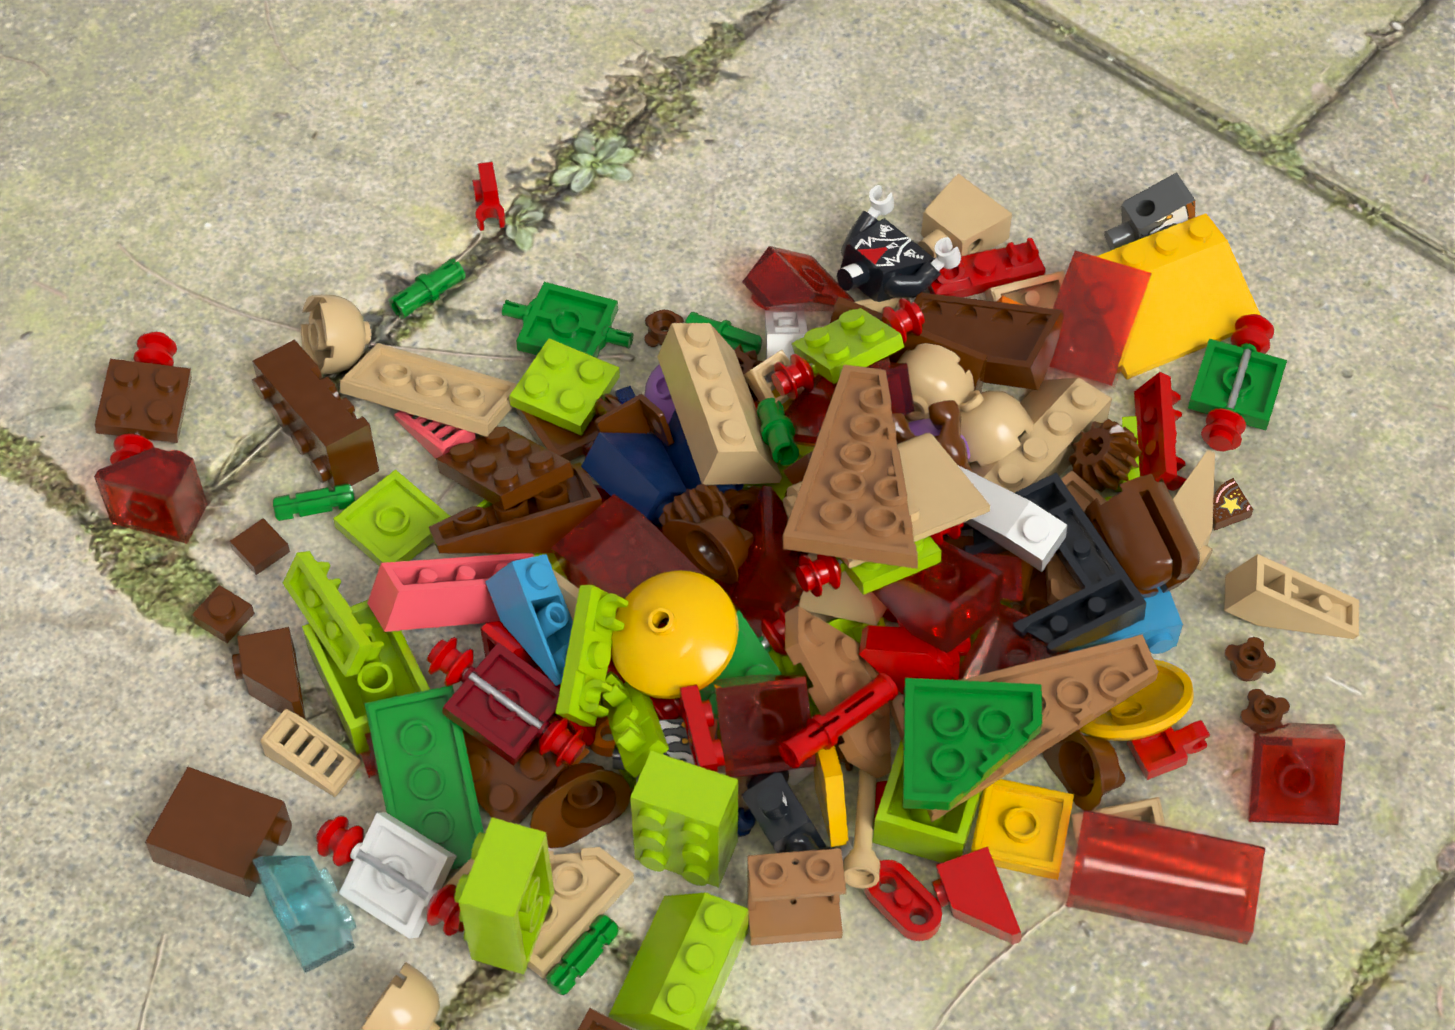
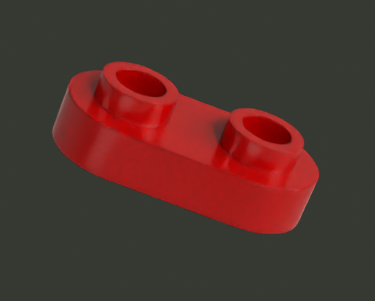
M881 860L879 882L872 887L864 888L868 900L906 938L913 941H925L932 938L938 932L942 920V908L939 901L901 863L894 860ZM883 884H890L895 890L886 893L879 887ZM919 915L926 922L918 925L913 923L910 918Z

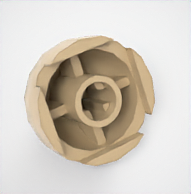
M327 294L307 297L302 313L310 312L309 324H301L302 348L318 365L322 375L343 372L356 365L364 352L365 345H368L371 340V329L368 321L363 320L361 312L351 301L341 296Z
M919 344L914 350L904 352L897 361L889 381L891 400L897 411L904 414L905 418L911 422L930 419L929 405L940 401L954 400L961 410L959 405L965 403L968 394L974 391L973 376L969 370L965 374L963 368L958 365L960 358L954 352L940 345Z
M975 390L968 394L965 403L959 405L961 408V435L965 437L969 446L970 458L968 463L970 467V462L977 461L980 467H984L1001 460L1021 445L1017 437L1022 434L1024 429L1028 435L1033 430L1034 422L1027 411L1013 396L1004 391H985L980 393L979 390Z
M405 962L400 970V973L405 976L404 980L397 975L394 976L366 1016V1022L361 1028L362 1030H440L441 1026L434 1022L440 1009L439 994L433 983L422 972Z

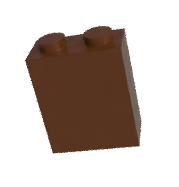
M187 767L147 837L145 844L153 862L250 898L257 884L261 885L267 879L271 869V858L277 846H283L286 843L291 832L292 822L283 800Z

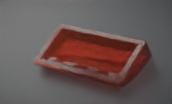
M1084 810L1066 906L1247 945L1254 931L1266 847Z

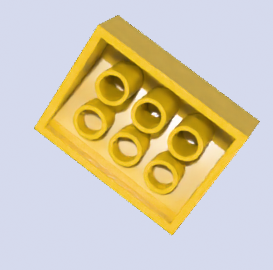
M1207 213L1071 267L1068 288L1072 304L1126 380L1207 347L1209 339L1223 341L1230 338L1232 333L1236 331L1235 323L1239 317L1250 314L1260 315L1227 239Z

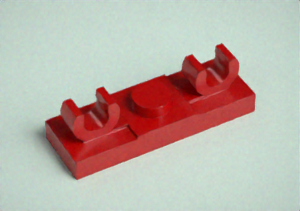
M1031 237L1027 238L1025 243L1014 245L1013 242H1010L1004 248H995L961 256L957 267L952 269L942 268L939 271L941 275L927 288L930 294L964 298L984 293L993 287L1043 276L1046 269L1039 256L1038 248Z
M1158 372L1134 391L1138 447L1142 451L1139 455L1140 477L1152 474L1156 482L1163 478L1168 490L1176 491L1187 480L1177 475V471L1186 466L1182 458L1176 456L1175 448L1177 443L1175 421L1182 417V412L1173 409V405L1181 400V395L1172 390L1171 376Z

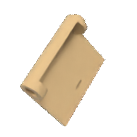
M927 432L897 444L905 479L909 515L913 525L914 542L990 512V504L931 433ZM802 482L787 488V497L783 499V505L788 518H790ZM842 558L848 568L867 562Z

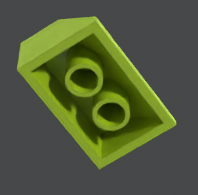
M706 892L664 896L610 1010L609 1018L637 1030H705L748 934L749 909Z

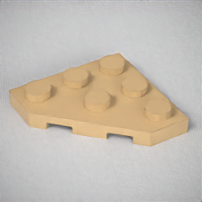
M600 847L581 848L580 853L554 855V851H549L555 893L528 963V967L543 979L562 960L561 958L585 931H589V926L599 915L604 914L634 882V873ZM471 858L443 887L449 884L457 886L463 874H470L475 860Z

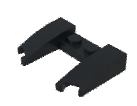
M1057 472L1015 492V494L1033 502L1067 524L1066 538L1055 553L1080 588V591L1013 623L1012 630L1015 634L1023 638L1028 633L1047 644V653L1055 654L1088 644L1144 620L1147 602ZM964 522V527L973 529L974 545H965V556L968 563L1008 551Z

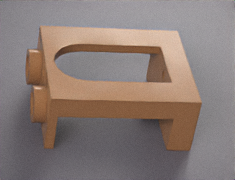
M841 848L747 856V908L749 909L748 921L751 945L842 938L840 895L846 894Z

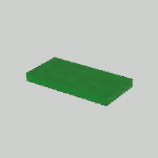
M453 685L365 703L386 812L456 855L450 870L462 868L471 859L472 848L478 833H484L463 730L442 714L443 706L455 693Z

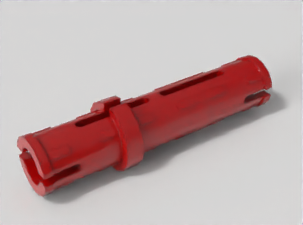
M880 673L875 679L848 696L825 714H815L807 720L805 728L788 740L780 743L778 749L785 763L796 769L821 749L829 750L838 743V737L897 697L898 688L895 682L887 674Z

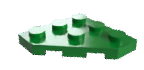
M905 678L902 808L950 810L1040 734L1042 728L1041 684Z

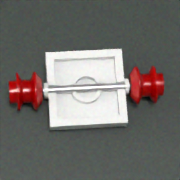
M386 812L376 813L365 838L363 827L355 825L348 829V818L342 815L333 820H327L320 827L316 836L318 843L317 852L320 856L326 857L333 853V863L338 867L354 860L339 892L340 895L409 939L419 937L426 920L431 926L444 922L443 932L447 936H452L457 932H464L463 922L459 921V903L455 902L457 886L449 884L442 888L456 855Z

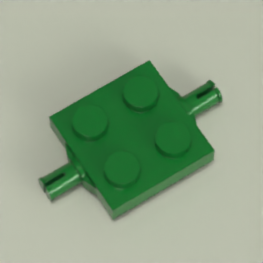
M544 282L537 297L528 305L506 299L502 307V316L523 320V327L516 340L517 350L529 354L538 355L548 339L557 341L595 358L598 357L600 351L607 343L630 349L633 342V332L612 328L613 321L618 312V301Z

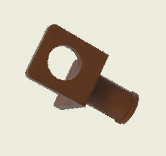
M642 393L623 404L612 394L604 395L610 404L606 403L601 397L595 403V413L599 417L595 421L598 432L648 433L651 431L667 446L674 444L663 411Z

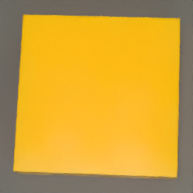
M833 746L829 750L821 749L812 756L815 791L831 847L847 845L846 841H848L843 774L835 746Z
M999 779L983 790L971 852L988 846L996 867L1058 880L1074 794Z

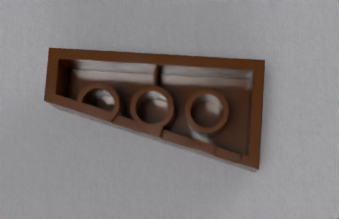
M295 339L252 361L256 377L252 379V384L257 394L263 401L266 399L270 400L273 405L271 410L282 428L288 425L293 432L291 433V438L295 447L301 455L308 453L311 457L312 469L321 483L328 481L333 490H335L334 486L347 483L353 486L379 472L370 423L363 416L357 419L354 414V405L346 397L340 399L335 384L328 376L322 379L318 365Z

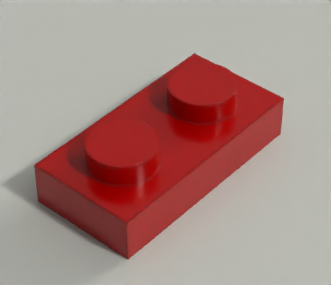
M698 685L680 688V711L694 765L718 773V767L724 766L725 762L720 739L712 740L709 727L714 726L710 701L701 700Z

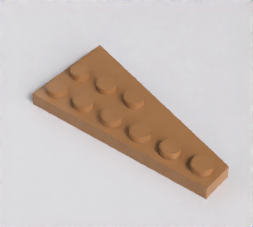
M852 365L843 366L783 535L784 549L918 569V554L916 544H914L913 525L909 515L907 491L900 451L897 446L896 427L892 417L886 370Z
M1143 634L961 679L963 681L1041 684L1042 728L1040 734L950 810L927 809L931 823L1156 681L1159 671ZM904 694L897 695L894 700L889 701V708L903 743Z

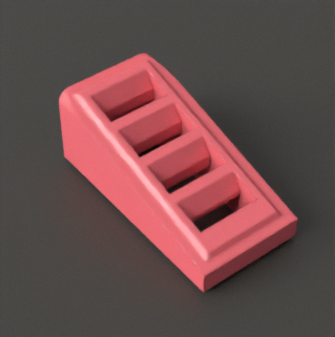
M403 411L394 414L395 419L435 459L450 452V449L455 445L476 440L475 433L437 421H431L426 426H422L421 424L427 421V418L419 416L413 419V414ZM442 424L444 425V427L438 430L436 433H432V431L435 430L437 427H439ZM450 432L453 434V435H451L449 438H447L446 440H444V441L441 440L443 437H445V436H446L447 434H449Z

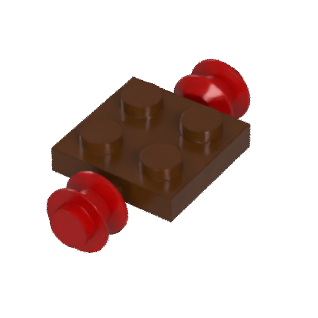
M162 332L146 333L137 339L138 350L134 353V361L110 359L95 420V431L98 434L118 436L113 443L116 451L111 454L110 462L121 474L126 476H138L151 469L152 462L149 457L154 454L155 446L150 440L178 443L192 373L191 368L173 366L174 360L172 356L176 354L177 345L169 336Z

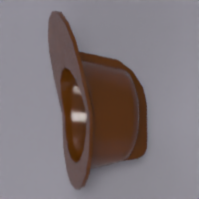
M719 514L697 523L670 520L664 524L662 530L665 545L681 565L689 571L700 573L730 585L738 581V569L747 560L749 555L748 548L755 540L753 533L736 526L731 520Z
M1079 729L1042 752L1049 767L1064 785L1067 792L1074 794L1073 802L1083 811H1093L1099 806L1103 795L1121 787L1126 781L1112 744L1108 740L1083 735Z
M593 763L572 765L565 769L557 778L554 790L539 802L532 813L530 828L546 832L548 848H562L573 844L596 829L620 817L630 801L631 791L629 783L622 775L611 770H605L601 765L598 766Z

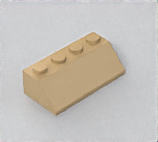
M672 323L657 358L702 484L780 483L782 479L780 470L772 458L770 446L765 444L762 439V423L757 415V409L735 351L710 323Z
M1079 377L1043 380L1038 390H1032L1020 402L1034 422L1030 435L1024 429L1022 434L1017 437L1021 445L1001 460L988 466L980 467L977 461L970 462L973 473L1013 493L1056 472L1060 477L1071 465L1068 458L1075 452L1071 444L1079 442L1082 438L1081 430L1090 431L1094 421L1103 423L1108 419L1112 398Z

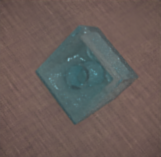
M310 855L261 856L253 860L266 899L304 973L355 948L350 931L357 928L356 923L345 903L339 907L335 903L332 894L338 891L326 867L318 870Z

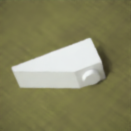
M804 310L765 311L766 359L783 350L790 360V356L794 354L791 343L804 337L805 333L808 332ZM775 370L767 374V382L772 381L771 375L775 373Z
M959 466L990 504V512L965 522L1042 572L1066 538L1067 524L1033 502Z

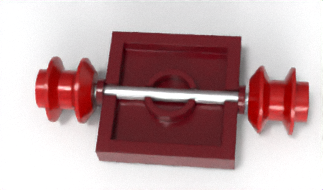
M456 637L451 638L448 642L441 639L433 647L427 657V661L431 663L428 673L433 675L438 671H442L446 674L445 686H450L460 681L463 683L443 706L442 714L513 766L537 737L540 739L539 754L542 756L551 751L557 755L556 767H560L564 762L572 765L580 756L586 746V743L581 740L584 730L581 729L574 734L567 730V718L556 720L552 724L550 723L556 715L561 687L555 686L550 679L499 642L476 668L472 666L474 650L468 649L461 653L456 649L458 642Z

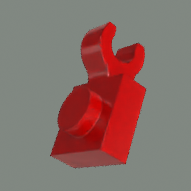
M493 161L477 163L479 179L472 180L475 202H483L475 212L477 227L480 231H484V221L488 218H496L499 227L504 228L506 225L505 211L499 201Z
M1199 720L1176 731L1170 727L1149 737L1129 740L1127 745L1146 780L1187 765V754L1197 753L1207 748L1208 745L1205 739L1210 737V733L1203 721Z

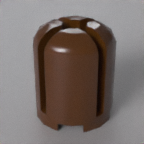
M1152 474L1134 478L1120 484L1119 486L1122 491L1102 505H1100L1096 498L1086 507L1084 513L1143 598L1156 596L1159 592L1157 587H1160L1163 593L1175 589L1195 572L1200 562V552L1163 478L1159 482L1155 481Z

